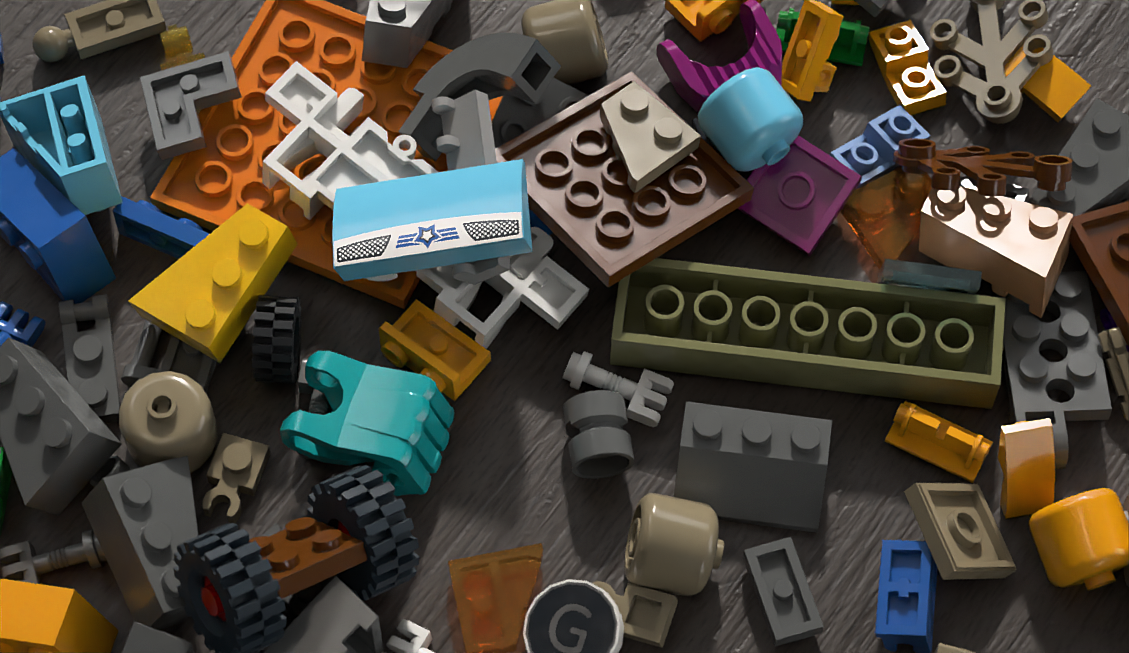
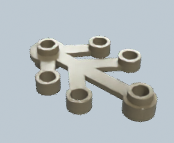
M970 0L973 9L979 13L982 45L960 34L955 23L950 19L938 20L930 28V36L936 48L951 50L986 69L987 82L964 72L960 60L953 55L939 58L934 65V72L943 86H954L976 98V106L981 116L993 123H1007L1018 115L1023 101L1020 90L1040 66L1049 63L1053 58L1054 51L1049 38L1041 34L1031 36L1036 29L1043 27L1049 18L1046 6L1042 0H1025L1018 9L1019 21L1002 40L998 10L1004 5L1006 0ZM1040 11L1036 16L1028 17V14L1031 12ZM944 32H951L946 37H939ZM1023 45L1025 58L1006 77L1005 65ZM1039 47L1045 48L1040 53H1032L1035 49ZM955 68L953 72L943 74L946 69ZM1003 97L1001 100L994 101L997 98Z

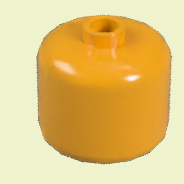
M1099 488L1062 499L1035 512L1029 520V530L1049 581L1057 587H1070L1085 583L1087 590H1092L1115 581L1113 572L1129 564V523L1119 497L1112 489Z

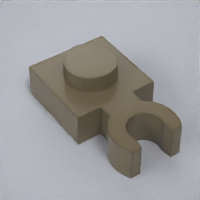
M226 433L222 434L206 475L208 483L217 485V487L210 489L203 498L202 506L205 516L211 517L214 507L218 503L226 502L230 504L227 512L229 523L235 524L239 520L242 512L239 499L240 493L255 496L271 454L268 445Z
M592 582V584L605 590L618 606L624 623L623 637L663 648L678 603L674 595L628 583L624 596L617 595L614 589L605 582Z

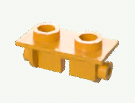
M908 401L900 404L893 419L894 423L885 438V442L971 483L974 482L993 444V441L984 438V436L973 433Z

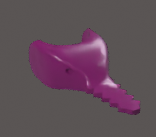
M748 0L740 6L739 14L748 43V51L744 57L733 64L723 67H707L701 63L689 60L672 40L667 39L657 45L656 54L660 65L677 94L696 113L699 114L703 103L720 85L747 69L755 67L766 69L781 85V41L765 11L756 0Z

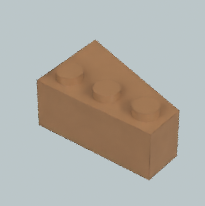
M960 186L957 190L950 191L932 188L921 210L919 251L947 267L979 271L976 276L991 283L994 293L1005 297L1008 293L1029 304V312L1042 318L1069 255L1073 214L1003 196H983L978 194L977 190Z

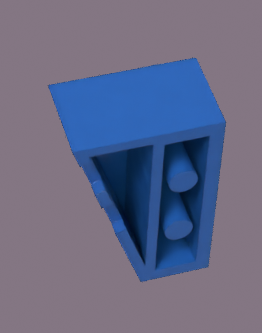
M15 148L0 157V235L10 246L15 245L26 262L39 273L62 301L74 299L75 304L82 303L115 280L116 276L87 217Z

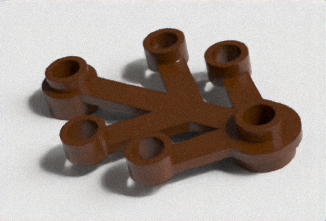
M918 138L900 140L898 150L893 153V161L896 164L902 165V171L913 174H931V187L934 189L945 191L959 189L960 174L962 172L977 181V193L983 196L995 197L1005 195L1007 179L1005 175L1034 178L1037 180V188L1046 191L1065 190L1066 182L1071 181L1072 159L1059 155L1035 157L1032 153L1021 151L990 155V149L981 146L936 150V143L934 141Z

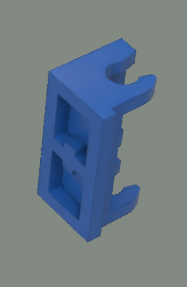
M882 540L875 635L876 637H881L884 647L892 652H896L897 644H909L913 646V650L916 653H932L937 565L926 541Z

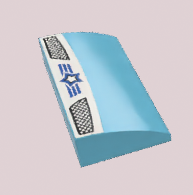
M519 159L336 189L332 232L333 268L344 281L533 252L524 160Z

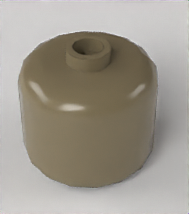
M553 0L525 10L521 19L523 35L537 39L561 65L554 76L555 79L567 85H572L600 77L606 73L609 67L608 55L600 24L591 0Z
M172 371L152 373L133 384L125 393L119 408L120 431L130 455L138 466L144 467L165 460L188 456L190 473L200 469L212 456L218 438L217 424L212 405L203 387L189 376Z
M649 493L642 497L635 508L626 543L624 572L627 580L634 585L682 596H694L701 592L709 580L712 569L719 568L724 549V541L718 539V517L712 507L705 503L656 493Z

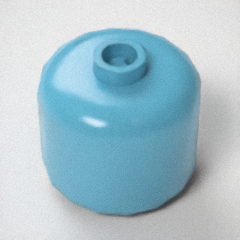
M755 67L738 73L720 85L703 103L698 114V122L701 130L722 157L735 170L747 172L760 168L765 164L773 165L786 156L790 151V145L797 138L803 126V115L775 77L768 70Z

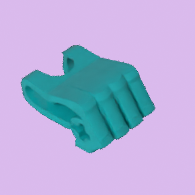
M317 351L309 356L305 365V379L309 386L325 394L333 412L320 415L299 410L290 414L283 421L280 429L281 440L285 446L324 463L352 465L375 462L372 472L378 470L382 473L383 483L390 481L395 488V496L425 494L431 482L430 473H436L440 467L442 459L440 451H444L448 444L449 432L447 428L451 426L455 412L437 388L436 383L431 378L422 374L366 364L331 351Z

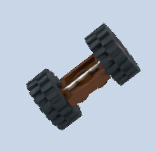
M360 465L314 485L311 489L313 493L308 495L307 500L312 506L307 509L308 517L290 521L286 524V529L273 535L249 539L247 531L244 529L239 530L236 524L231 523L228 525L227 523L179 544L176 548L178 552L174 553L173 559L178 565L173 568L174 577L180 581V585L176 587L179 597H184L186 606L183 608L187 617L192 616L195 622L193 628L198 636L201 634L204 636V645L209 651L215 649V653H255L278 642L285 634L282 628L286 627V617L281 613V611L285 610L283 598L331 576L337 575V578L362 601L371 599L411 580L410 578L414 577L417 573L415 566L419 565V556L414 552V550L419 548L418 539L411 535L410 530L414 529L412 519H406L403 512L406 506L402 498L398 500L395 498V488L390 481L383 483L382 473L378 470L372 472L371 466L364 465L361 467Z

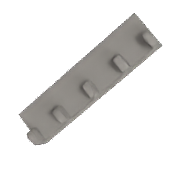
M474 90L455 100L448 97H437L431 101L432 111L441 115L444 136L437 138L436 143L437 150L446 154L448 171L497 163L488 94ZM509 256L459 263L452 267L453 278L473 285L511 270Z

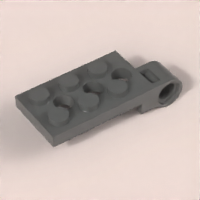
M1086 271L1060 273L1045 308V311L1051 312L1057 318L1056 321L1051 323L1041 322L1033 313L1029 312V304L1008 293L1005 297H1002L992 291V297L1006 298L1002 360L1009 398L1007 410L1008 425L1020 421H1035L1049 418L1053 428L1055 469H1065L1068 462V434L1065 421L1109 420L1112 411ZM1052 349L1058 351L1064 357V360L1049 362L1040 355V352ZM1059 389L1066 392L1071 400L1064 403L1055 402L1047 396L1046 392Z

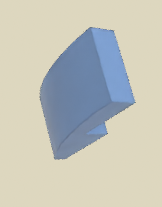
M898 105L868 122L862 135L830 152V156L862 176L861 182L853 192L857 195L899 166V164L893 161V153L898 150L900 140L911 138L929 140L931 135L901 105Z

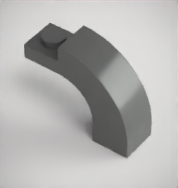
M505 32L476 38L447 54L420 79L413 90L421 99L398 132L401 135L413 137L416 141V149L424 157L436 161L442 153L437 150L436 139L444 135L441 115L432 111L431 101L434 98L448 97L455 100L471 91L478 90L488 94L489 100L501 96H514L536 104L561 65L537 39L526 35Z

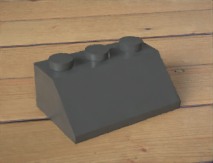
M686 401L674 497L711 506L717 514L718 520L817 533L828 466L832 420Z

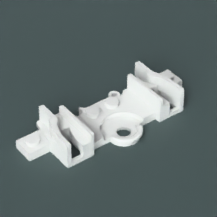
M295 61L265 92V101L297 126L263 160L262 183L271 189L281 179L290 186L289 198L304 209V216L308 220H311L325 204L333 210L335 193L338 188L438 173L435 168L423 159L413 160L417 146L413 137L400 135L395 138L392 146L388 143L387 131L369 117L360 126H357L349 136L343 131L363 110L364 95L355 88H348L337 98L338 93ZM316 154H323L327 157L320 167L308 174L303 180L290 172L294 167ZM531 227L533 252L509 256L511 270L485 280V282L503 295L501 304L484 323L468 312L482 282L473 285L453 278L452 267L456 264L415 270L418 278L439 293L435 300L434 312L453 326H456L459 321L464 323L476 333L475 341L485 349L488 348L508 318L519 307L520 301L558 330L587 297L589 288L546 256L552 249L553 239L538 227ZM395 273L365 279L389 281L398 278V275Z

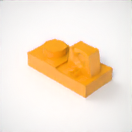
M804 0L782 61V88L795 98L810 102L814 92H828L830 89L829 87L837 67L826 61V59L829 58L832 47L839 36L840 25L844 17L820 1Z

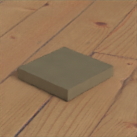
M915 483L904 491L943 580L1006 578L1016 571L1014 561L978 484Z

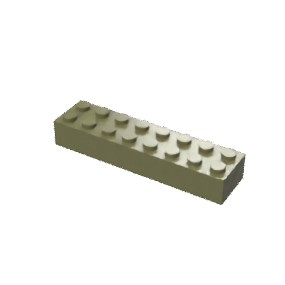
M656 258L619 281L611 338L610 365L992 409L1001 383L1006 298Z

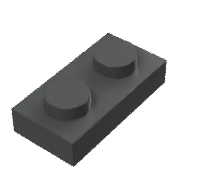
M788 537L744 550L743 559L774 647L821 634L824 626L792 538Z

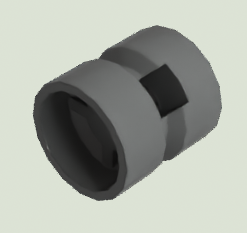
M606 390L590 391L578 394L563 404L566 435L572 439L568 443L571 468L576 476L589 479L606 478L621 474L634 465L631 437L628 432L623 430V426L628 423L624 397L620 393Z

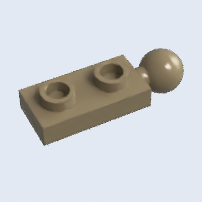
M106 0L64 14L69 29L62 30L55 26L43 27L34 35L32 45L35 54L46 62L61 60L65 57L69 48L76 46L80 59H84L165 32L167 29L156 0Z

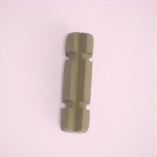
M1115 327L1098 334V340L1102 352H1108L1109 359L1105 361L1116 395H1122L1124 401L1119 403L1123 416L1129 421V352L1127 351V343L1122 336L1120 328Z

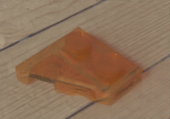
M902 167L856 189L840 211L880 271H882L887 259L897 260L907 245H911L920 231L921 210L932 189L931 178L928 173H907L902 171Z
M542 543L448 561L465 653H507L517 650L525 622V615L530 605L543 559Z

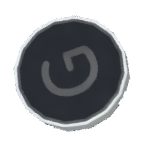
M568 579L548 586L535 597L525 615L523 636L528 653H618L622 647L624 623L618 606L605 590L588 581Z

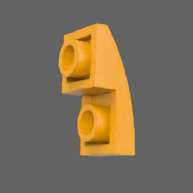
M911 20L869 32V41L873 53L897 106L901 105L910 115H914L946 105V91L928 63L929 49Z
M1023 45L1005 65L1006 77L1025 58ZM1039 47L1035 49L1032 53H1040L1044 50V48ZM1053 55L1052 60L1040 66L1020 92L1021 94L1024 92L1058 123L1088 91L1091 85Z
M1049 418L1035 421H1020L1012 425L1001 426L998 460L1003 471L1000 499L1005 519L1034 514L1054 503L1055 454L1052 423Z

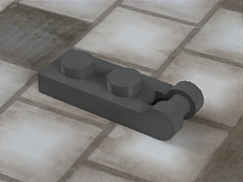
M107 294L92 296V301L76 304L74 299L59 301L67 380L104 424L119 422L121 401ZM95 320V330L79 332L78 322Z

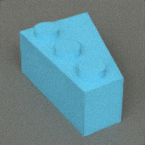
M85 75L0 102V116L12 144L26 160L84 215L103 211L123 203L102 119Z

